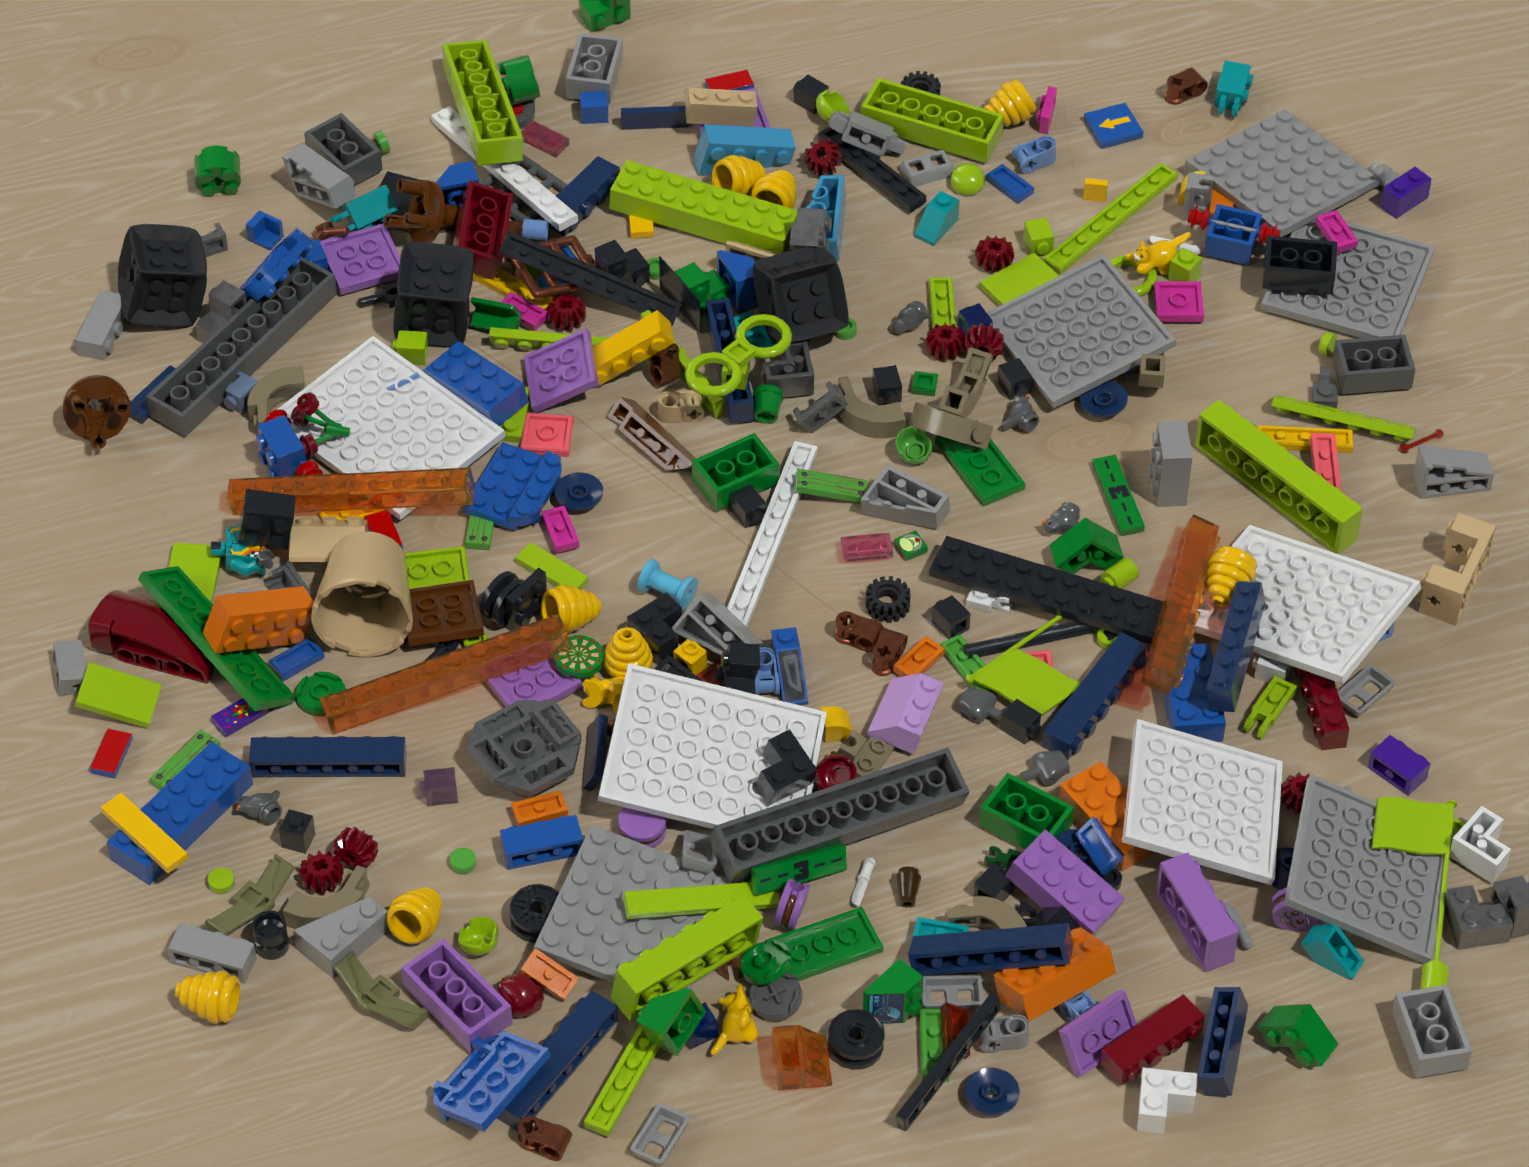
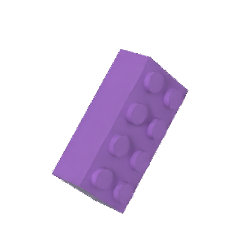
M1044 830L1012 863L1006 874L1007 878L1042 908L1063 906L1076 927L1083 928L1093 936L1118 911L1125 900L1119 892L1047 830Z
M1189 852L1160 862L1156 894L1205 973L1234 962L1237 938L1240 933L1239 927L1228 916L1224 902L1218 900L1214 894L1211 882L1209 880L1206 881L1202 875L1199 863L1192 859Z
M444 938L401 967L403 986L469 1053L474 1051L471 1042L477 1037L483 1040L498 1034V1031H503L512 1024L511 1005Z

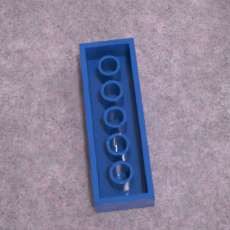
M211 741L140 810L182 849L186 850L253 785L251 767ZM120 829L107 841L110 860L146 884L150 885L165 871Z

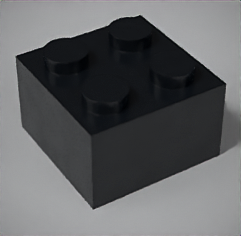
M246 489L240 518L238 543L287 550L294 520L296 495Z

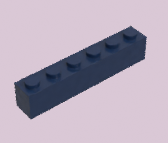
M729 298L706 301V323L713 352L722 353L723 349L736 340L735 334L737 329ZM716 363L720 383L722 385L723 365ZM747 380L745 390L735 389L724 396L730 424L754 421V401L749 380Z
M1237 581L1206 687L1210 711L1235 712L1265 607L1262 582Z
M1120 632L1043 731L1042 747L1049 751L1060 750L1067 760L1070 759L1074 752L1078 753L1087 735L1091 736L1094 733L1097 722L1107 716L1111 704L1118 702L1124 687L1131 685L1138 669L1142 670L1148 660V656H1146L1147 645Z
M397 736L251 737L249 766L251 767L252 777H405L406 741L405 737Z
M1069 923L913 936L908 957L911 967L922 976L1070 964L1074 944Z
M592 990L585 998L582 997L577 1002L575 1010L561 1020L556 1032L553 1035H548L544 1040L542 1046L549 1049L551 1057L500 1113L497 1119L518 1131V1124L522 1118L526 1116L536 1117L618 1021L617 1005Z

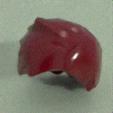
M825 755L816 767L818 771L814 779L820 791L855 779L857 774L856 766L844 755Z
M518 973L503 977L497 989V992L511 1005L513 1017L521 1018L533 1015L540 1011L545 1000L541 987L530 979V976Z

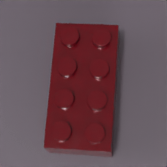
M469 180L460 199L453 246L463 247L473 252V273L494 279L503 262V255L499 251L508 230L513 194Z

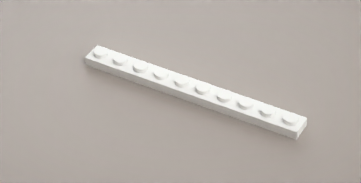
M450 106L431 115L432 123L475 159L460 115ZM516 162L497 163L489 166L482 165L559 232L578 222V215Z
M794 441L727 609L747 628L801 493L795 492V473L797 468L811 470L817 455L818 446Z

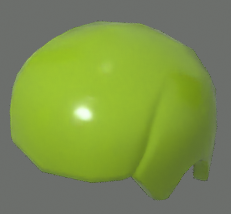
M826 90L816 98L817 112L826 122H829L830 116L834 111L850 113L846 101L837 91L827 93L829 91Z
M971 163L961 164L952 172L951 187L958 194L971 196L984 188V173L977 165Z
M485 916L471 918L467 928H460L459 947L470 955H486L494 950L499 937L498 925L493 919Z

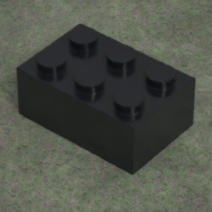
M1267 236L1262 288L1333 295L1336 276L1337 242Z

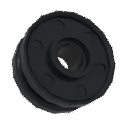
M511 571L499 574L492 580L482 596L480 603L481 614L488 619H492L499 627H506V597L525 580L519 579Z
M532 884L519 889L512 897L510 903V923L515 934L524 941L536 943L559 892L551 886L543 884Z
M850 1009L839 1013L831 1021L828 1029V1052L832 1059L840 1066L852 1070L865 1069L874 1065L881 1058L884 1049L885 1031L883 1024L874 1014L861 1009Z

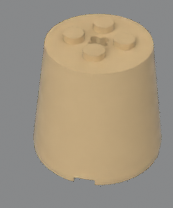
M357 532L342 538L333 548L311 614L315 632L328 646L333 649L336 646L346 650L348 655L379 656L398 648L404 643L408 633L411 632L413 612L406 558L400 545L390 537L376 532Z

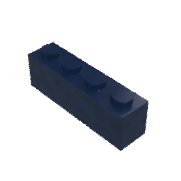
M597 156L556 195L558 199L578 215V222L560 232L550 223L548 228L563 236L575 230L579 223L585 217H588L599 203L605 201L620 173V167Z
M1214 987L1197 1079L1206 1096H1232L1248 1010V1003L1240 987Z

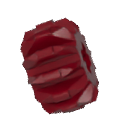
M820 137L817 144L811 142L812 148L805 149L807 156L804 157L805 164H808V170L810 172L814 171L818 177L822 172L824 175H828L829 171L836 173L835 166H841L842 162L840 159L843 156L839 150V145L833 143L829 138L823 142Z
M997 235L994 238L986 236L985 240L979 241L975 249L978 266L983 267L984 271L991 270L993 274L997 270L1001 271L1010 266L1015 254L1012 242H1007L1005 237L999 239Z
M571 293L568 296L560 294L559 298L552 297V301L548 303L547 319L554 329L560 328L562 332L565 329H569L572 332L574 327L580 328L581 324L585 322L586 305L580 300L579 296L573 297Z
M946 322L942 326L935 324L934 328H930L927 333L925 345L929 355H935L936 360L944 358L945 361L948 358L956 360L957 355H962L964 351L965 335H963L962 328H956L955 323L950 326Z
M981 322L979 326L972 325L965 334L964 350L968 352L971 347L992 354V360H995L1003 351L1004 335L1000 333L999 328H992L991 324L985 326Z
M1298 771L1295 777L1289 775L1281 786V803H1285L1286 810L1294 809L1295 815L1301 812L1306 782L1310 777V773L1302 776Z
M355 826L352 829L346 827L334 841L333 854L339 857L340 862L346 863L347 867L352 866L355 869L358 865L367 868L377 857L379 851L377 848L378 843L372 840L373 835L366 834L365 830L360 831Z
M318 850L317 855L314 856L308 853L307 860H301L299 878L305 889L311 888L313 895L317 891H321L325 895L328 889L335 892L336 885H341L344 868L338 856L332 857L330 851L322 854Z

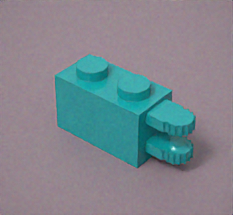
M1224 61L1214 106L1218 107V114H1223L1226 108L1231 109V116L1237 117L1243 102L1247 103L1249 97L1247 87H1252L1254 75L1250 74L1251 65Z
M383 185L340 206L343 212L331 217L330 220L332 223H336L345 217L350 231L362 230L372 227V222L378 219L380 223L384 222L386 214H391L398 209L387 185Z

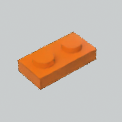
M924 636L893 665V672L901 677L918 673L924 674L945 655V648L929 637Z
M561 790L511 803V809L517 826L568 816V808Z
M536 948L519 970L520 973L530 976V979L562 1002L579 979Z

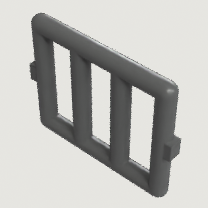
M524 154L523 161H515L518 165L521 163L528 168L526 171L532 177L538 175L543 178L544 181L541 184L547 189L554 186L562 191L567 186L566 183ZM489 174L479 183L490 186L498 179L493 174ZM507 186L500 189L501 191L512 193ZM521 198L511 205L510 216L516 221L524 222V219L538 220L542 217L535 210L527 216L518 211L527 205Z

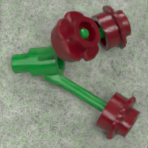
M312 392L302 394L297 400V406L294 407L291 413V419L296 426L301 425L305 427L309 422L324 427V435L314 439L311 434L300 436V442L304 446L305 454L308 457H313V453L318 452L317 444L333 439V437H349L350 428L343 427L341 423H336L318 409L319 400ZM313 413H315V414H316L317 416H319L322 420L316 419V418L311 417V416H312Z

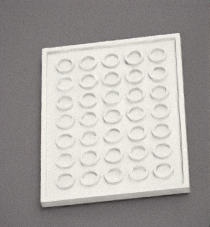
M374 336L277 409L285 410L287 417L291 419L292 410L297 406V400L302 394L312 392L319 400L318 409L336 423H341L343 427L350 428L349 437H333V439L317 444L318 452L313 453V455L399 520L403 519L505 437L504 429ZM415 373L420 376L415 380L409 378V376ZM401 380L409 381V383L400 388L397 386ZM395 384L396 390H387V387ZM313 413L312 416H311V417H314V418H316V419L322 420V419H321L319 416H317L315 413ZM291 419V427L299 440L301 435L311 434L314 439L324 435V427L312 422H309L305 427L301 425L296 426Z
M1249 525L1231 546L1247 552L1256 559L1258 565L1256 569L1257 576L1253 582H1262L1265 607L1252 652L1342 684L1345 683L1421 590V583L1418 580ZM1206 575L1180 605V614L1175 625L1220 641L1230 604L1220 607L1211 602L1212 598L1207 592L1209 588L1207 580L1209 577Z
M628 663L597 801L713 829L716 825L811 794L813 782L811 785L768 805L755 784L760 772L771 766L763 755L768 740L789 729L816 767L827 712Z

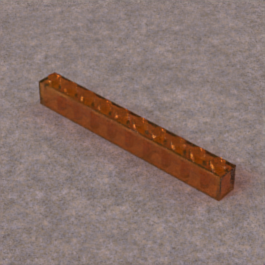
M470 467L229 479L227 501L233 516L241 515L246 489L296 495L294 513L474 505L475 482Z
M1195 514L1191 516L1182 532L1141 683L1166 695L1170 694L1173 687L1178 688L1182 682L1184 674L1181 672L1188 661V658L1185 656H1187L1192 646V642L1189 641H1191L1196 631V627L1193 625L1196 624L1200 616V612L1197 610L1200 609L1204 601V596L1202 595L1208 586L1206 581L1208 579L1207 570L1210 568L1208 562L1211 556L1215 554L1213 550L1216 549L1220 541V537L1217 536L1220 526Z
M556 614L320 698L326 721L332 735L553 657L555 654L571 650L568 633L560 614Z

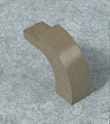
M969 348L956 383L953 387L946 385L939 405L940 410L961 417H967L972 412L987 382L986 375L993 359L992 354Z
M1164 353L1160 355H1141L1138 386L1163 388L1166 357Z
M303 365L275 370L265 375L254 385L248 397L249 421H254V429H258L257 425L265 422V418L274 407L290 400L305 388Z
M848 376L838 378V386L848 405L838 412L837 416L849 429L863 436L884 439L894 438L901 429L906 428V418L899 402L881 406L864 403L856 396Z
M915 402L909 425L917 429L986 450L994 427Z
M357 865L344 887L336 894L328 897L316 898L294 891L283 909V916L287 927L297 929L365 899L364 895L368 891L370 884L367 878V869Z
M973 896L974 906L957 905L954 908L947 909L949 923L969 927L984 926L991 929L1027 927L1020 914L1014 908L1001 900L991 897Z

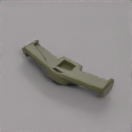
M275 854L274 859L257 885L249 880L232 896L234 906L205 921L207 930L227 935L255 918L258 914L264 911H271L275 907V899L292 874L295 866Z
M354 951L350 952L333 967L356 998V1005L366 1013H378L411 1030H415L428 1018L427 1009H421L397 998L400 996L399 988L380 974L373 980L355 956Z

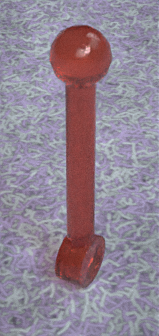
M1437 429L1433 434L1413 443H1403L1400 445L1399 451L1406 454L1409 452V449L1436 437L1442 438L1444 432L1441 429Z

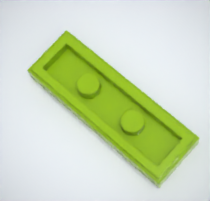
M952 277L929 278L932 328H934L935 324L942 326L944 322L949 326L955 323L956 326Z
M533 543L527 545L515 557L517 564L532 573L538 567L545 571L546 581L553 586L568 585L569 587L574 586L582 589L589 583L588 576Z

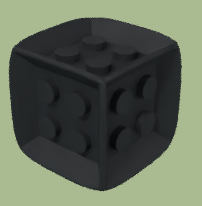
M138 224L130 226L123 241L118 264V292L121 297L124 317L128 322L147 326L183 327L193 325L199 316L207 284V262L200 234L193 228L176 225Z
M411 242L403 246L397 279L398 294L394 308L393 331L395 338H398L399 330L427 332L428 345L452 347L458 341L464 344L469 319V294L474 271V254L471 250L459 246L426 242Z
M821 247L800 248L763 258L753 264V280L760 314L774 315L782 319L790 327L792 333L791 343L828 335L848 326V306L841 271L836 258L827 250ZM764 325L767 333L779 342L782 339L781 333L776 328Z

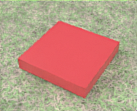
M526 413L521 448L544 456L546 451H550L560 457H569L574 416Z

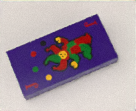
M242 698L212 715L211 719L221 733L227 737L268 714V709L254 711L246 700Z

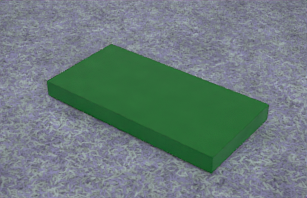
M939 435L935 437L936 445L983 507L1025 490V482L991 438L986 450Z
M863 907L765 940V944L772 943L771 940H778L788 946L793 962L787 972L793 974L797 981L883 952V945Z

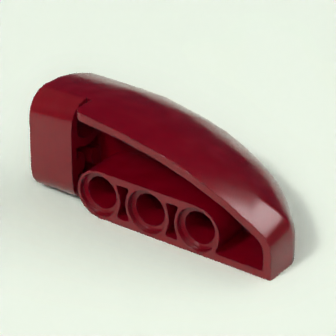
M115 590L107 594L100 601L91 615L88 631L93 649L116 654L121 661L128 664L208 684L214 672L213 663L205 657L204 653L189 639L188 635L175 623L157 601Z

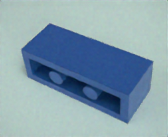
M577 815L562 816L558 819L543 822L537 821L528 825L512 826L500 830L501 847L507 870L575 857L583 843Z

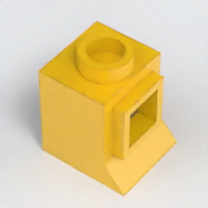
M687 639L673 651V659L683 666L688 664V670L697 677H700L711 668L707 664L706 650L694 641L692 642Z

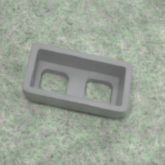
M940 150L901 162L898 170L903 178L916 187L951 177L955 168L945 151ZM941 158L945 161V164L938 166L932 163V161ZM920 164L924 167V170L917 172L911 169V167Z
M1369 664L1338 690L1342 707L1356 717H1360L1393 688L1395 681L1374 665ZM1371 682L1379 687L1381 691L1376 695H1371L1363 687ZM1355 696L1365 704L1360 709H1357L1348 700Z
M690 830L684 831L683 867L709 874L715 868L717 855L709 839L710 836ZM690 848L703 851L705 855L691 852Z
M980 975L924 976L922 999L925 1009H979L984 1002L982 977ZM971 991L973 993V1002H958L957 992ZM932 992H945L947 1002L931 1003L930 994Z
M658 1104L631 1146L632 1153L656 1166H662L687 1127L690 1117L664 1104ZM663 1122L677 1127L672 1137H667L657 1132ZM654 1143L664 1148L659 1158L644 1153L648 1144Z

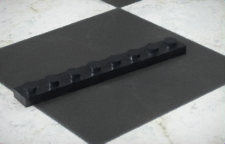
M510 231L507 232L499 251L502 255L637 312L643 313L649 310L653 313L658 310L671 322V326H673L682 305Z

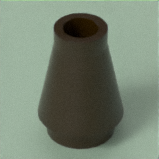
M902 867L895 876L900 906L911 908L915 906L922 877L917 868Z

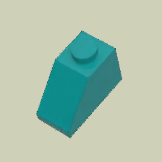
M939 191L928 203L914 237L934 246L959 219L960 200Z
M1335 924L1312 926L1301 943L1302 947L1316 964L1348 980H1352L1365 961L1341 929Z

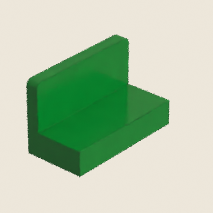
M475 297L471 298L470 302L475 307L470 324L472 328L489 332L490 327L518 330L522 314L514 305Z

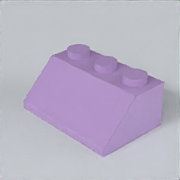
M922 673L891 679L867 735L875 739H882L887 744L914 754L944 683Z

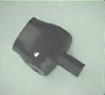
M968 687L965 690L957 706L958 710L962 711L976 724L982 723L988 716L1001 721V714L1004 712L995 708L997 698L993 693Z
M1060 750L1043 751L1032 756L1030 760L1032 768L1020 772V778L1023 781H1028L1038 777L1045 785L1051 786L1064 775L1070 773V766Z

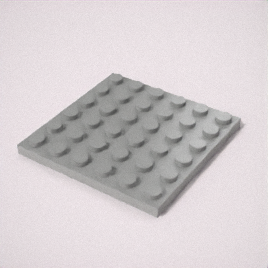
M1286 109L1187 159L1185 167L1191 172L1206 171V175H1213L1212 188L1232 201L1238 208L1262 214L1261 225L1268 222V226L1274 228L1278 224L1277 229L1281 230L1280 237L1315 220L1316 216L1328 213L1378 186L1377 179L1373 173Z
M1316 219L1292 231L1290 238L1328 241L1315 223ZM1346 222L1357 238L1358 246L1357 248L1337 253L1333 295L1267 289L1261 303L1260 310L1359 338L1401 335L1433 257L1435 247Z
M1104 254L982 315L983 321L987 326L991 324L992 328H999L1000 333L1004 335L1003 345L1014 360L1021 359L1033 377L1032 382L1053 408L1140 365L1142 354L1160 355L1177 346L1174 336Z
M1311 775L1306 782L1284 905L1329 924H1335L1343 930L1424 964L1432 959L1439 914L1444 855H1418L1392 849L1371 850L1377 802Z
M591 824L534 945V949H538L552 960L614 983L616 970L622 963L637 959L644 950L649 948L652 950L666 937H674L686 925L690 923L694 925L707 914L627 919L622 897L624 891L730 883L725 875L714 871L706 874L685 868L682 865L681 858Z

